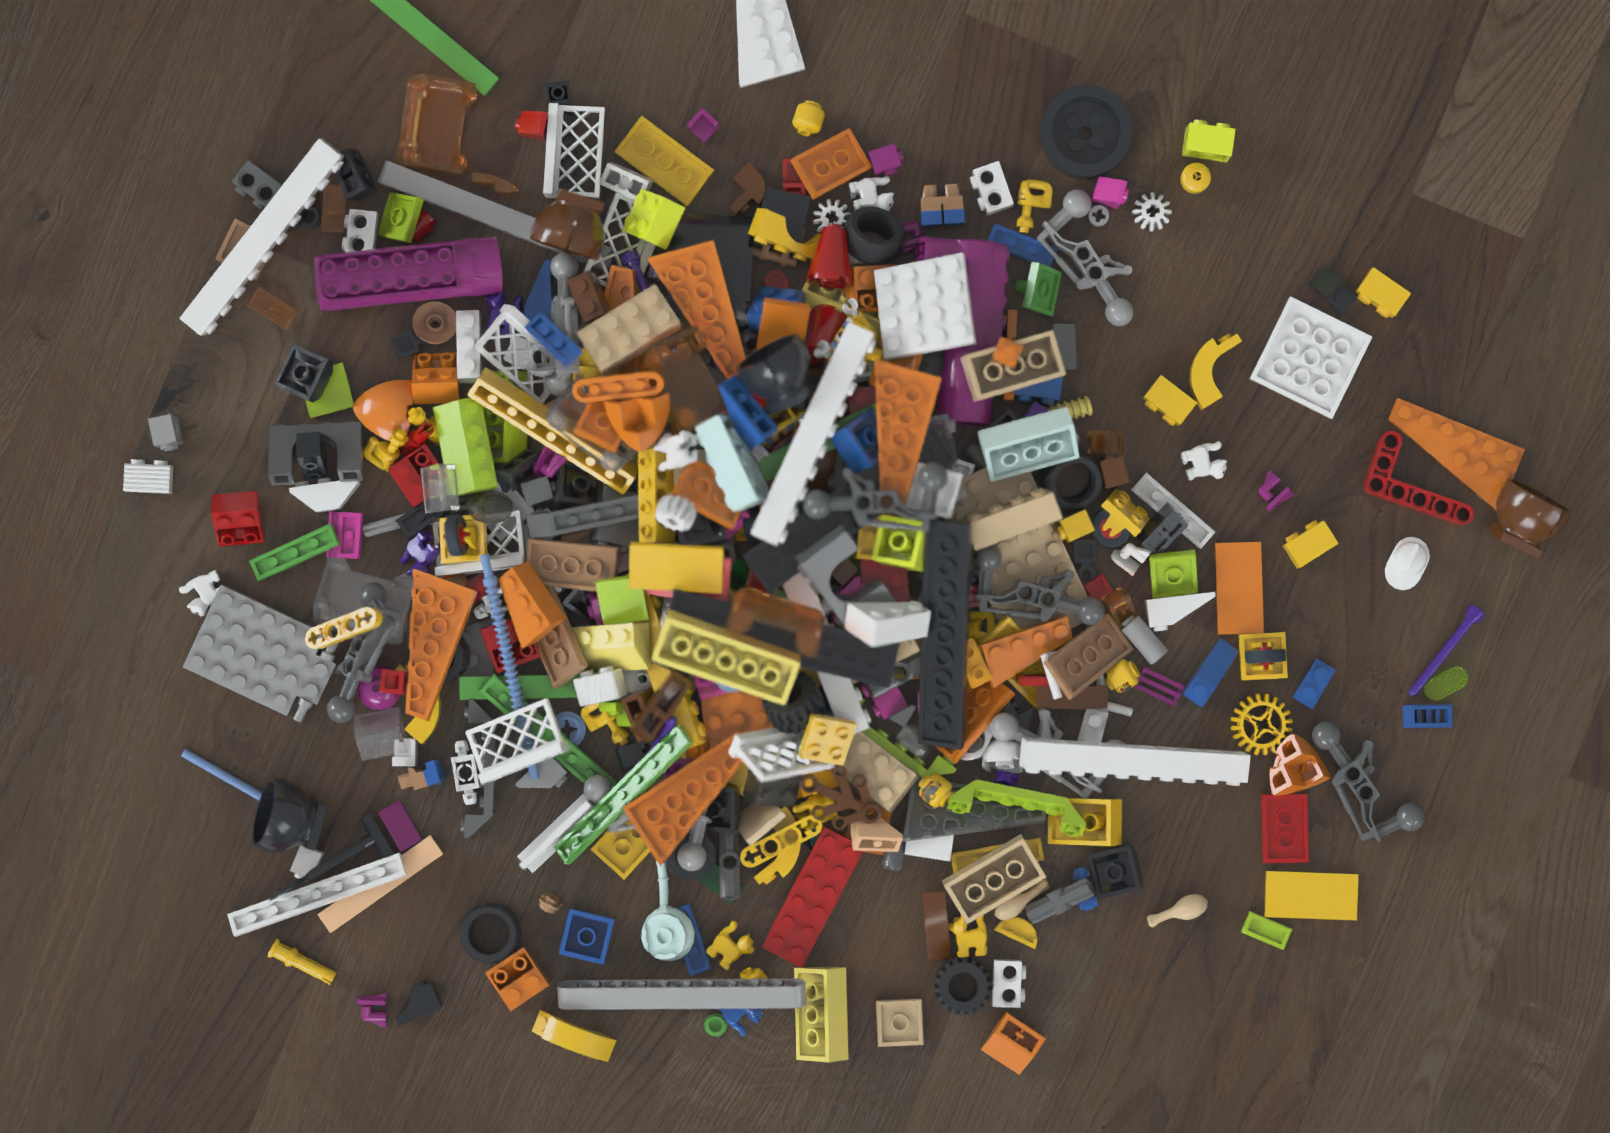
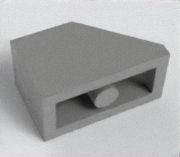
M552 757L537 763L539 778L530 779L528 771L515 785L518 788H552L554 785L559 788L568 779L565 776L568 771L559 761Z

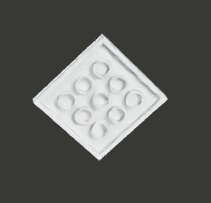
M963 253L874 270L884 358L887 361L976 343L966 261Z
M1290 296L1249 379L1332 419L1372 336Z

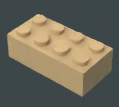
M654 284L578 331L577 336L601 375L607 376L681 330V325L667 301Z
M1053 330L1013 341L1023 346L1015 368L992 360L996 347L961 357L973 402L1066 375Z
M1038 488L1030 491L1031 496L1025 498L1021 497V495L1008 500L1009 504L1002 506L998 503L987 507V512L982 514L976 511L965 515L966 519L961 522L972 523V549L976 551L1062 519L1054 493Z
M861 731L853 734L843 765L847 770V780L853 783V777L856 774H863L867 779L866 786L870 797L892 813L919 776ZM842 768L836 770L841 775L843 774ZM863 778L856 780L857 785H861L864 782Z
M1020 834L945 878L942 882L965 922L969 924L1045 879L1046 875Z

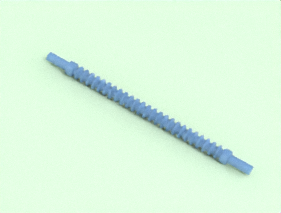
M489 554L480 555L485 576L483 584L487 587L485 592L489 593L487 599H490L488 605L492 606V609H490V612H493L491 618L495 619L493 625H496L494 631L498 632L496 635L499 638L497 644L501 646L498 649L502 651L500 656L503 657V660L501 662L505 664L503 669L506 670V673L504 675L508 677L506 679V682H509L507 688L511 690L509 692V695H512L510 701L514 703L511 707L517 711L524 708L523 706L526 703L522 702L524 696H521V693L523 691L519 689L521 684L518 683V680L520 678L516 676L518 671L515 670V667L517 665L513 663L515 661V658H512L514 652L510 650L512 648V645H509L511 639L507 637L510 633L506 632L508 626H505V622L507 620L503 619V616H505V613H502L504 607L500 606V603H502V600H499L501 594L497 593L499 587H496L498 580L493 574ZM518 715L515 720L518 721L516 727L524 729L527 718ZM526 735L522 744L523 748L531 750L534 741ZM537 764L529 766L530 779L539 778Z

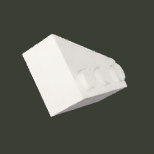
M916 601L848 603L844 628L872 647L927 637L931 611Z

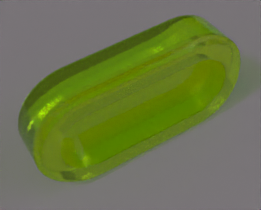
M1450 667L1428 680L1424 686L1425 695L1431 700H1442L1463 688L1467 684L1468 674L1461 667Z

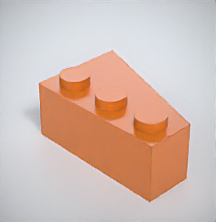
M529 562L512 567L498 579L522 648L539 642L566 619Z

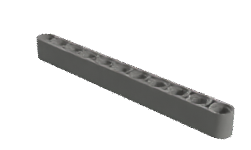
M385 161L377 181L378 183L404 194L424 199L425 202L556 253H564L530 239L531 228L536 218L403 166ZM604 245L601 254L602 258L613 253L611 247ZM573 255L577 261L587 264V258ZM614 256L604 260L608 272ZM600 262L592 265V267L603 270Z
M796 978L564 980L557 983L558 1006L560 1009L565 1010L800 1008L806 1005L805 981Z

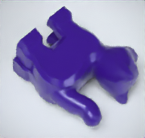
M503 291L486 296L485 301L490 307L488 323L485 325L486 330L501 313L499 310L505 303ZM518 295L514 299V307L521 312L523 297ZM503 320L501 325L504 326V329L500 333L504 335L510 334L509 324Z
M419 531L415 538L408 542L400 562L405 564L409 562L412 556L416 559L417 563L409 569L407 575H413V568L430 574V565L441 553L440 544L437 543L434 546L432 543H429L434 538L429 531Z

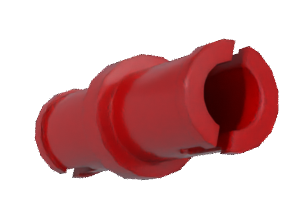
M423 422L417 430L411 431L408 434L407 442L399 447V450L405 447L401 453L404 456H408L424 445L426 439L434 433V428L428 431L433 425L430 422Z

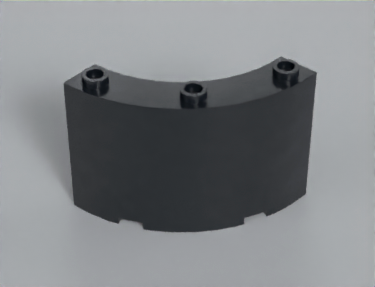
M682 214L670 240V251L714 240L739 334L741 335L743 331L749 329L746 313L751 303L746 301L751 299L754 236L749 235L748 231L754 217ZM668 291L667 303L681 325V330L672 335L673 339L701 341Z

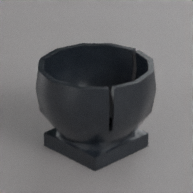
M796 333L784 336L765 345L741 361L735 368L740 381L748 391L766 400L767 403L762 409L768 416L800 404L821 382L818 375L809 377L811 357L806 344Z
M280 778L268 780L263 789L264 793L261 794L254 818L252 832L254 847L265 852L281 853L302 845L306 849L315 851L328 806L318 800L310 799L298 784Z

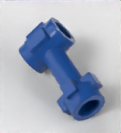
M1086 866L1072 869L1073 880L1079 881L1090 876ZM1096 895L1078 903L1079 909L1087 911L1098 906Z

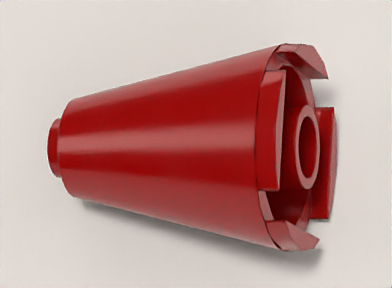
M830 223L828 227L822 229L807 273L806 282L813 285V281L819 282V287L844 289L845 284L851 287L852 275L846 230L842 229L840 224Z
M820 304L814 306L809 312L804 343L810 354L811 364L818 365L825 361L826 357L817 358L814 355L815 349L819 348L822 350L817 344L820 341H826L830 345L848 318L843 311L840 313L835 310V306Z

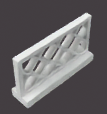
M549 103L543 194L546 198L555 197L556 191L559 190V183L567 176L574 184L569 190L570 192L588 198L600 199L605 107L567 106ZM564 111L574 112L579 118L568 126L563 120ZM590 113H600L599 122L593 127L584 119ZM582 121L590 130L579 138L572 129ZM570 131L577 141L567 149L562 143V138ZM593 133L598 138V144L590 150L583 140ZM581 143L588 153L578 161L571 151ZM569 154L576 163L565 171L561 166V160ZM591 155L596 160V167L588 172L581 163ZM580 166L587 175L576 183L569 174ZM596 172V177L594 179L592 175ZM590 178L595 183V193L584 192L580 185Z
M615 192L602 224L607 237L604 243L609 242L613 253L603 258L600 256L598 261L588 259L583 271L590 272L592 265L600 262L604 275L599 276L598 279L604 287H606L607 282L601 279L606 277V280H608L609 276L604 260L614 256L619 267L628 268L622 266L618 254L628 250L629 252L633 251L632 248L636 247L641 257L640 268L644 275L649 263L647 258L651 257L655 245L641 239L634 245L630 244L627 232L622 231L624 226L621 218L630 214L633 207L632 204L634 205V199L619 192ZM619 199L627 202L630 209L629 212L619 215L616 208ZM617 220L621 232L610 236L608 231L609 223ZM623 235L627 247L616 251L612 239Z
M504 304L499 310L501 312L474 348L522 391L543 404L551 394L546 386L547 376L540 380H533V375L528 372V381H520L517 376V369L525 368V366H517L516 353L526 352L527 357L531 344L533 345L538 342L524 328L531 321L513 305ZM503 320L509 324L510 334H499V325ZM523 336L525 338L526 349L516 350L515 337ZM510 337L511 350L501 351L500 338ZM488 339H495L496 352H487L483 348ZM545 348L536 349L535 351H539L542 356V363L536 364V367L549 365L550 362H547V359L550 361V352ZM511 353L512 366L504 367L501 364V354ZM534 383H543L544 392L539 398L534 394Z
M522 511L486 515V521L491 520L497 525L490 535L487 534V545L492 541L499 547L493 556H489L492 570L511 569L514 566L525 563L527 556ZM509 517H516L517 525L510 532L503 524ZM436 522L433 524L435 545L437 543L440 544V524ZM500 528L509 534L502 545L493 539ZM512 538L518 541L519 552L511 553L505 548ZM441 553L436 557L437 567H434L436 577L449 578L484 573L481 561L444 565L441 563Z
M548 698L465 731L481 773L478 775L481 784L490 783L570 750L567 741L564 742ZM544 705L547 714L544 721L535 718L534 714L538 707ZM518 715L528 718L524 729L514 726ZM532 720L542 725L538 736L527 732ZM499 723L508 726L503 738L494 734L496 725ZM546 727L553 730L555 740L548 742L541 739ZM512 729L522 733L518 744L507 740ZM481 731L487 734L483 746L476 742L474 733ZM526 735L536 740L531 750L521 747ZM492 737L502 741L497 753L487 748ZM505 744L516 748L511 758L501 755ZM485 752L496 756L493 764L489 767H485L483 762Z
M769 728L736 734L728 752L733 758L741 757L761 782L831 769L835 765L800 759L797 752L800 750L804 738V730L798 734L794 732L786 734L785 731L779 732L777 728ZM770 751L776 752L777 755L772 754V753H769V752H770ZM780 754L792 758V761L780 757ZM762 758L768 759V760H770V761H773L774 764L769 763V762H766V761L761 760V759H762ZM795 760L800 761V762H803V763L808 764V765H802V764L796 763ZM777 763L787 766L789 768L785 769L783 767L777 766ZM760 767L770 770L772 772L765 773Z
M584 793L517 856L522 861L519 865L523 870L528 868L534 873L556 852L554 846L595 806L594 803L587 800Z

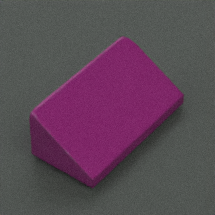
M400 800L378 812L401 852L422 840Z

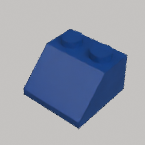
M869 407L838 427L834 436L830 438L848 468L855 474L871 467L879 460L877 414L872 407Z

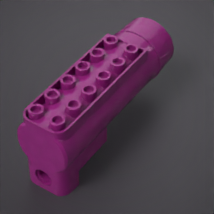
M475 237L447 242L324 254L314 257V282L317 304L320 310L328 312L452 297H475L502 292L503 287L501 260L496 237Z
M920 238L916 242L914 262L958 253L965 255L976 340L975 344L943 350L944 366L936 397L935 422L956 425H991L994 396L973 402L961 357L996 347L999 339L1002 337V331H1004L1006 324L1005 317H1003V308L1007 304L1004 285H1007L1008 272L1005 271L1006 262L1009 260V249L1006 248L1005 244L986 240Z

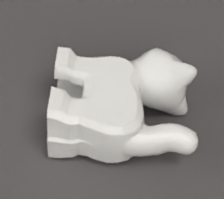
M888 176L883 178H864L859 182L849 183L851 199L855 198L856 195L860 196V199L853 201L854 211L865 207H877L890 211L893 205L894 193H882L878 196L876 189L877 185L888 184L890 178Z
M681 431L680 435L672 436L670 433L664 434L658 444L654 446L655 450L667 453V461L659 465V470L683 468L688 463L695 462L697 460V451L694 450L689 454L688 448L697 444L696 435L688 431Z
M1220 441L1213 444L1198 445L1192 450L1181 452L1183 465L1187 464L1188 461H1191L1193 464L1192 468L1185 470L1189 481L1195 477L1212 475L1216 479L1223 477L1227 469V461L1218 459L1210 462L1208 453L1209 451L1219 450L1222 446Z
M217 570L209 572L207 575H200L190 580L185 586L179 587V592L183 594L188 593L193 588L199 593L200 598L192 600L187 605V608H190L192 613L198 614L201 617L207 614L208 607L212 605L219 588L214 586L215 582L221 580Z

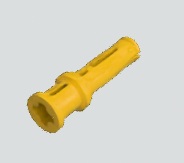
M277 938L267 957H274L284 962L287 967L292 965L331 985L337 973L336 971L298 953L299 950L297 948H290L280 943V939Z

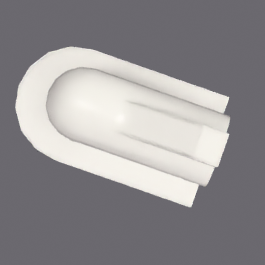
M1127 543L1122 550H1114L1111 558L1118 566L1133 576L1140 564L1132 559L1130 555L1143 563L1151 551L1136 547L1132 543Z

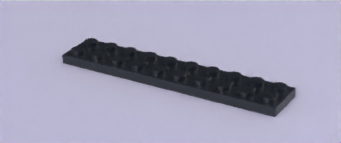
M930 423L918 462L923 464L937 462L947 469L956 463L958 459L933 423ZM878 460L874 465L858 474L862 479L874 483V492L880 491ZM846 482L829 494V496H853L850 483ZM860 482L857 483L862 491L866 492V486ZM866 496L859 498L858 507L863 510L867 509L871 503L870 499ZM853 510L830 511L822 519H812L804 512L796 517L794 522L788 523L786 530L789 532L784 543L780 542L778 547L762 541L742 557L768 594H770L800 573L796 567L800 563L795 557L826 534L841 525L851 537L865 526H860L857 523ZM883 513L867 514V519H876Z
M931 519L929 530L925 532L922 606L930 610L931 614L927 637L921 638L918 744L959 750L964 747L972 523Z
M673 590L669 610L800 654L799 667L890 688L900 646L898 642L872 647L848 630L681 590Z

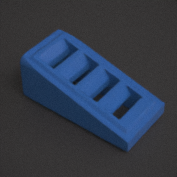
M1403 705V727L1451 728L1453 727L1452 705ZM1440 709H1443V723H1440ZM1421 710H1424V723H1422ZM1431 710H1433L1434 723H1431Z

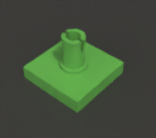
M1031 262L1028 281L1019 279L1015 285L1016 293L1025 294L1022 307L1045 316L1053 317L1062 272L1041 263Z

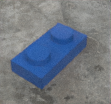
M1315 658L1292 698L1313 709L1336 670Z

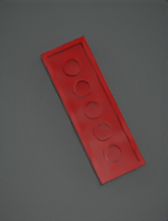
M824 825L770 928L762 948L803 968L863 853L861 850H853L851 838Z

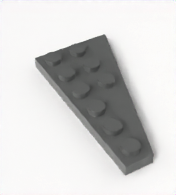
M919 777L910 789L902 842L1045 823L1046 812L1041 810L1029 811L1016 805L1005 806L1000 802L992 800L985 802L977 797H973L969 813H955L951 809H947V804L944 807L938 806L934 808L919 796L921 788L919 783L923 778ZM950 782L953 794L967 786Z

